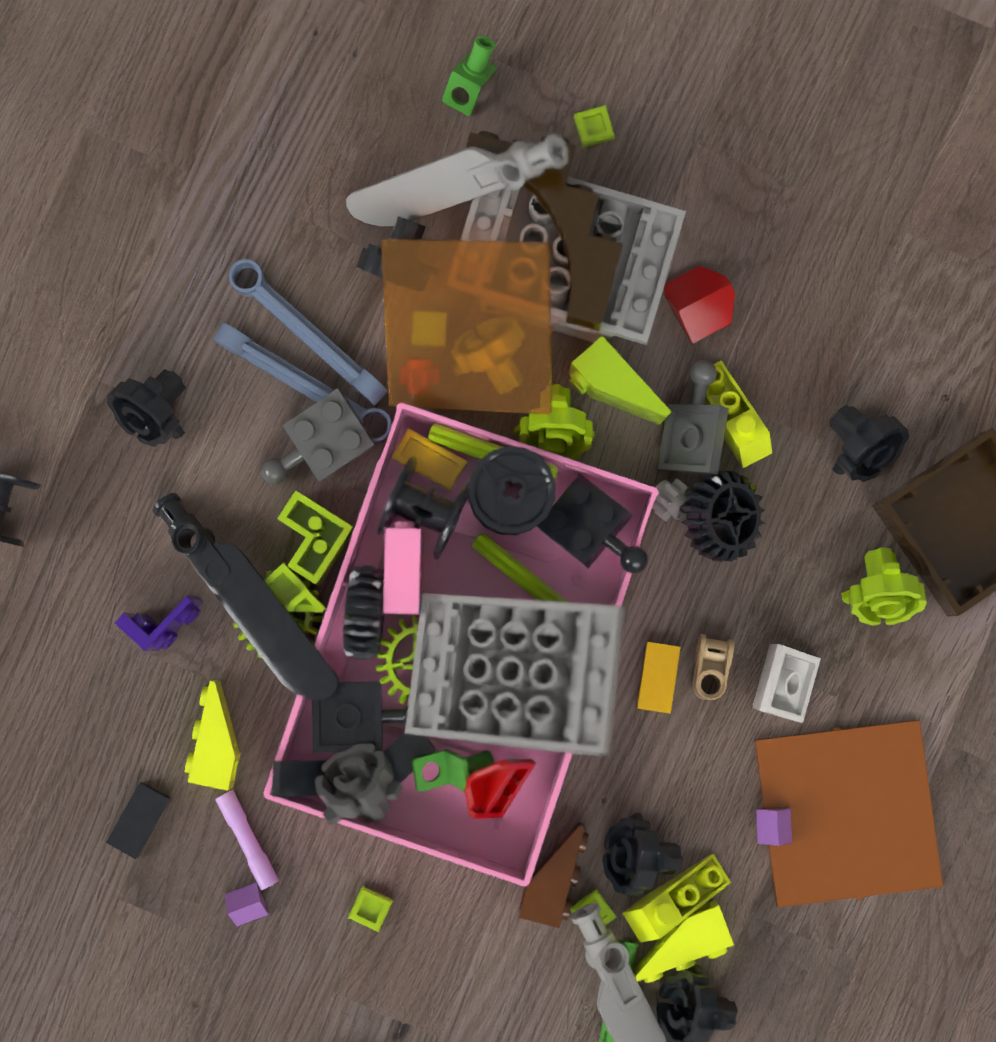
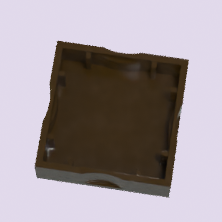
M991 428L978 434L872 505L947 617L961 615L996 591V432Z

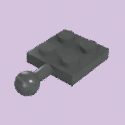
M699 360L690 369L691 380L695 383L692 404H668L671 413L665 419L658 470L718 475L729 408L721 405H705L708 386L715 381L717 376L715 365L708 360Z
M337 388L282 425L297 449L282 459L271 458L265 461L261 468V475L267 483L278 485L285 481L288 470L305 460L320 482L376 446V443L342 390Z

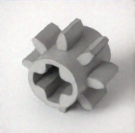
M678 478L672 484L667 480L660 482L655 487L659 494L652 506V509L655 510L654 513L665 522L671 516L675 520L683 518L686 512L681 508L688 506L689 503L684 495L692 493L688 490L689 487Z

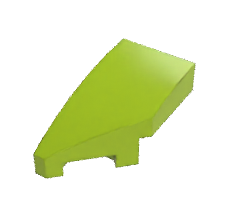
M282 563L265 579V582L288 612H324L326 610V607L285 563Z

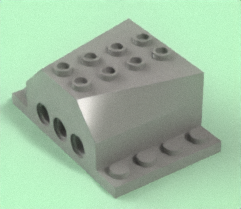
M568 177L566 186L573 187L574 184H582L592 188L593 193L599 194L589 235L596 236L597 233H605L616 237V242L623 243L600 331L566 323L570 300L569 267L563 243L554 223L536 197L522 185L518 189L505 187L473 199L447 283L448 287L481 296V310L504 317L513 315L518 321L592 343L603 336L610 344L614 335L641 344H647L686 211Z
M422 593L405 733L478 744L591 756L609 755L624 608L611 605Z

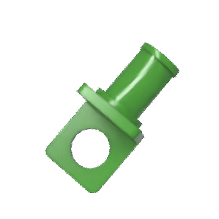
M482 35L475 38L471 53H468L452 71L442 98L445 104L467 116L473 113L481 89L497 70L495 65L489 63L492 51L496 46L492 39ZM454 88H464L469 94V102L461 103L456 100L453 94Z
M443 749L412 759V768L416 790L423 792L451 784L465 792L464 788L467 778L475 771L493 764V756L490 751L485 750L478 754L462 757L449 749ZM429 762H436L439 768L437 776L433 780L426 781L422 776L423 767Z

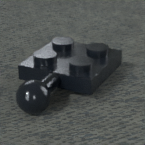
M581 474L578 475L554 503L548 516L537 525L540 531L587 568L593 564L606 547L620 557V564L628 573H640L646 568L648 563V556L641 547H628L616 537L632 518V514Z
M380 681L340 682L338 692L331 699L312 700L313 753L342 752L356 744H373L377 751H383V723L406 724L408 705L405 709H382V684Z

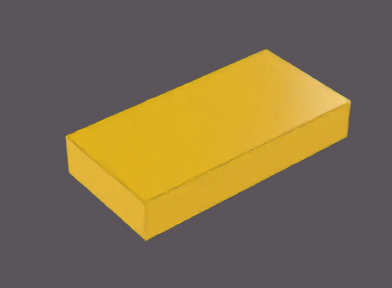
M409 428L391 457L405 466L412 455L415 456L417 461L415 472L450 492L467 464L466 460Z
M646 642L637 709L671 714L681 647Z

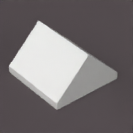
M770 644L752 709L803 723L821 658L780 644Z

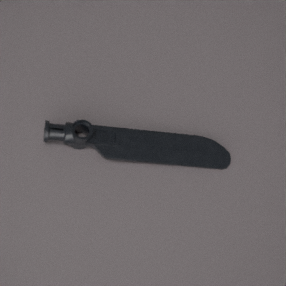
M170 493L158 500L154 505L153 513L157 517H161L169 527L168 533L171 536L174 549L186 556L280 682L300 696L312 700L331 699L339 690L340 681L337 674L241 549L236 545L215 543L213 532L209 528L203 527L192 513H187L181 505V498L177 493ZM196 534L195 544L191 546V538Z

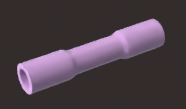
M234 790L216 798L215 800L228 826L232 828L247 858L248 866L260 890H264L277 883L279 879L267 855L262 851Z

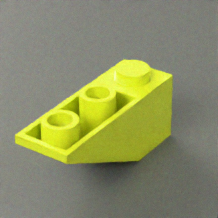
M721 360L714 364L717 376L715 381L708 386L705 403L706 405H721L729 408L724 439L741 467L745 468L772 454L770 432Z
M212 680L209 682V687L204 686L201 692L200 706H204L202 719H197L194 725L192 739L197 740L194 753H189L187 757L185 773H190L189 783L228 791L234 786L240 751L221 682Z
M710 854L646 894L622 914L640 942L661 939L728 886L731 881L715 855Z
M714 900L702 905L659 939L634 967L633 973L637 982L643 979L645 983L653 982L664 976L663 972L676 967L677 971L685 970L694 966L696 959L706 955L711 959L727 953V948L733 946L734 943L718 903Z

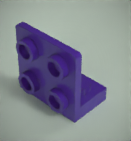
M187 595L159 626L145 613L143 615L139 613H123L114 623L144 651H158L161 648L166 650L178 638L175 632L184 623L188 626L199 616L201 610L198 607L203 601L199 597Z

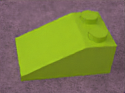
M603 336L571 363L568 373L571 376L569 382L580 395L586 392L594 400L658 425L664 422L671 413L669 408Z

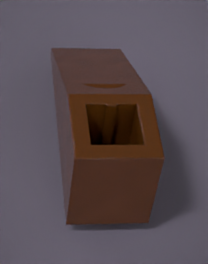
M577 822L535 869L529 885L525 886L519 908V918L556 928L560 927L561 919L568 920L572 900L567 899L570 886L576 887L580 873V867L575 865L578 852H585L589 833L584 832L585 827L583 823Z

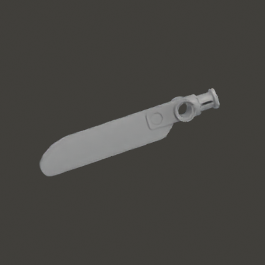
M554 134L546 137L544 142L539 144L522 141L515 142L506 152L498 155L476 147L467 148L354 191L347 197L346 205L352 216L364 223L380 227L395 226L398 216L412 221L505 187L518 189L527 179L541 175L544 169L552 166L560 168L566 165L568 149L564 140Z
M591 903L579 908L573 913L571 920L574 924H578L585 938L583 945L586 949L585 957L588 965L597 971L601 979L596 1004L613 1041L666 1042V1038L629 965L628 950L624 945L618 943L613 931L610 928H606L599 914L601 910L599 904ZM610 950V958L605 963L604 955Z

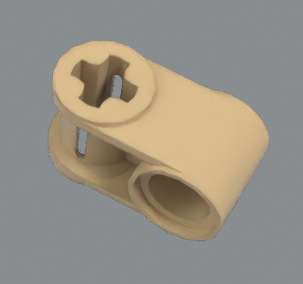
M700 633L696 646L695 667L692 679V689L698 698L715 700L724 694L729 668L733 659L734 639L720 641L709 639L705 634ZM708 649L720 651L721 653L710 652ZM706 675L712 676L717 682L716 691L710 695L706 694L701 688V681Z

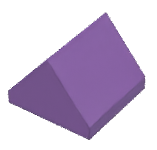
M791 808L756 809L758 844L780 846L792 843Z
M257 882L225 894L227 914L236 927L269 915Z

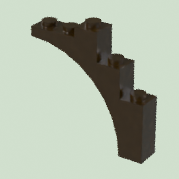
M479 131L478 134L470 132L466 147H476L498 155L506 152L515 142L526 141L513 140L511 143L499 140V136L494 133ZM542 136L540 143L544 142L546 137ZM560 136L568 149L566 165L560 168L554 166L546 168L541 175L527 179L523 186L536 197L550 216L564 246L570 281V300L566 323L600 331L623 243L616 242V237L605 233H597L596 236L589 235L599 194L593 193L592 188L582 184H574L573 187L566 186L576 145L570 144V140Z

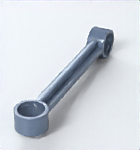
M244 259L236 262L231 267L229 281L240 295L246 297L253 296L373 406L388 392L375 377L359 366L265 281L264 273L257 263ZM244 268H253L258 273L256 284L248 289L239 288L236 284L237 274Z
M222 323L212 339L226 350L242 357L315 402H318L334 391L331 387L252 341L249 337L226 323ZM347 398L362 423L367 417L374 414L383 416L386 419V433L379 438H373L375 443L385 441L392 427L389 415L378 408L367 410Z

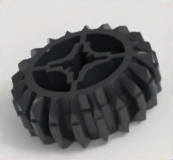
M719 470L718 475L705 474L700 476V482L691 484L693 493L684 495L689 502L688 506L681 508L686 512V519L681 523L688 526L684 536L692 539L690 547L698 550L699 555L719 562L737 560L738 557L747 556L748 550L756 548L754 539L762 537L758 530L759 526L766 524L761 520V513L765 509L759 506L763 496L755 494L757 485L749 483V477L739 475L735 471L724 472Z
M364 565L363 567L355 566L351 571L346 592L343 626V648L346 656L355 657V659L376 658L379 653L385 615L383 613L384 569Z

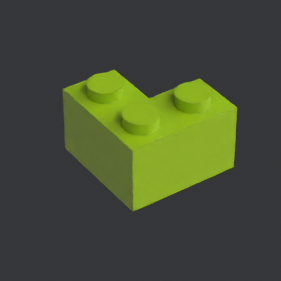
M295 490L277 518L306 537L291 559L288 567L320 586L351 539L354 527Z

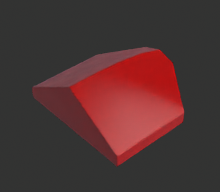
M699 265L664 285L662 293L691 345L731 324L735 291L725 275Z
M502 759L475 771L467 778L464 788L469 815L473 819L503 818L536 765V762L533 759Z

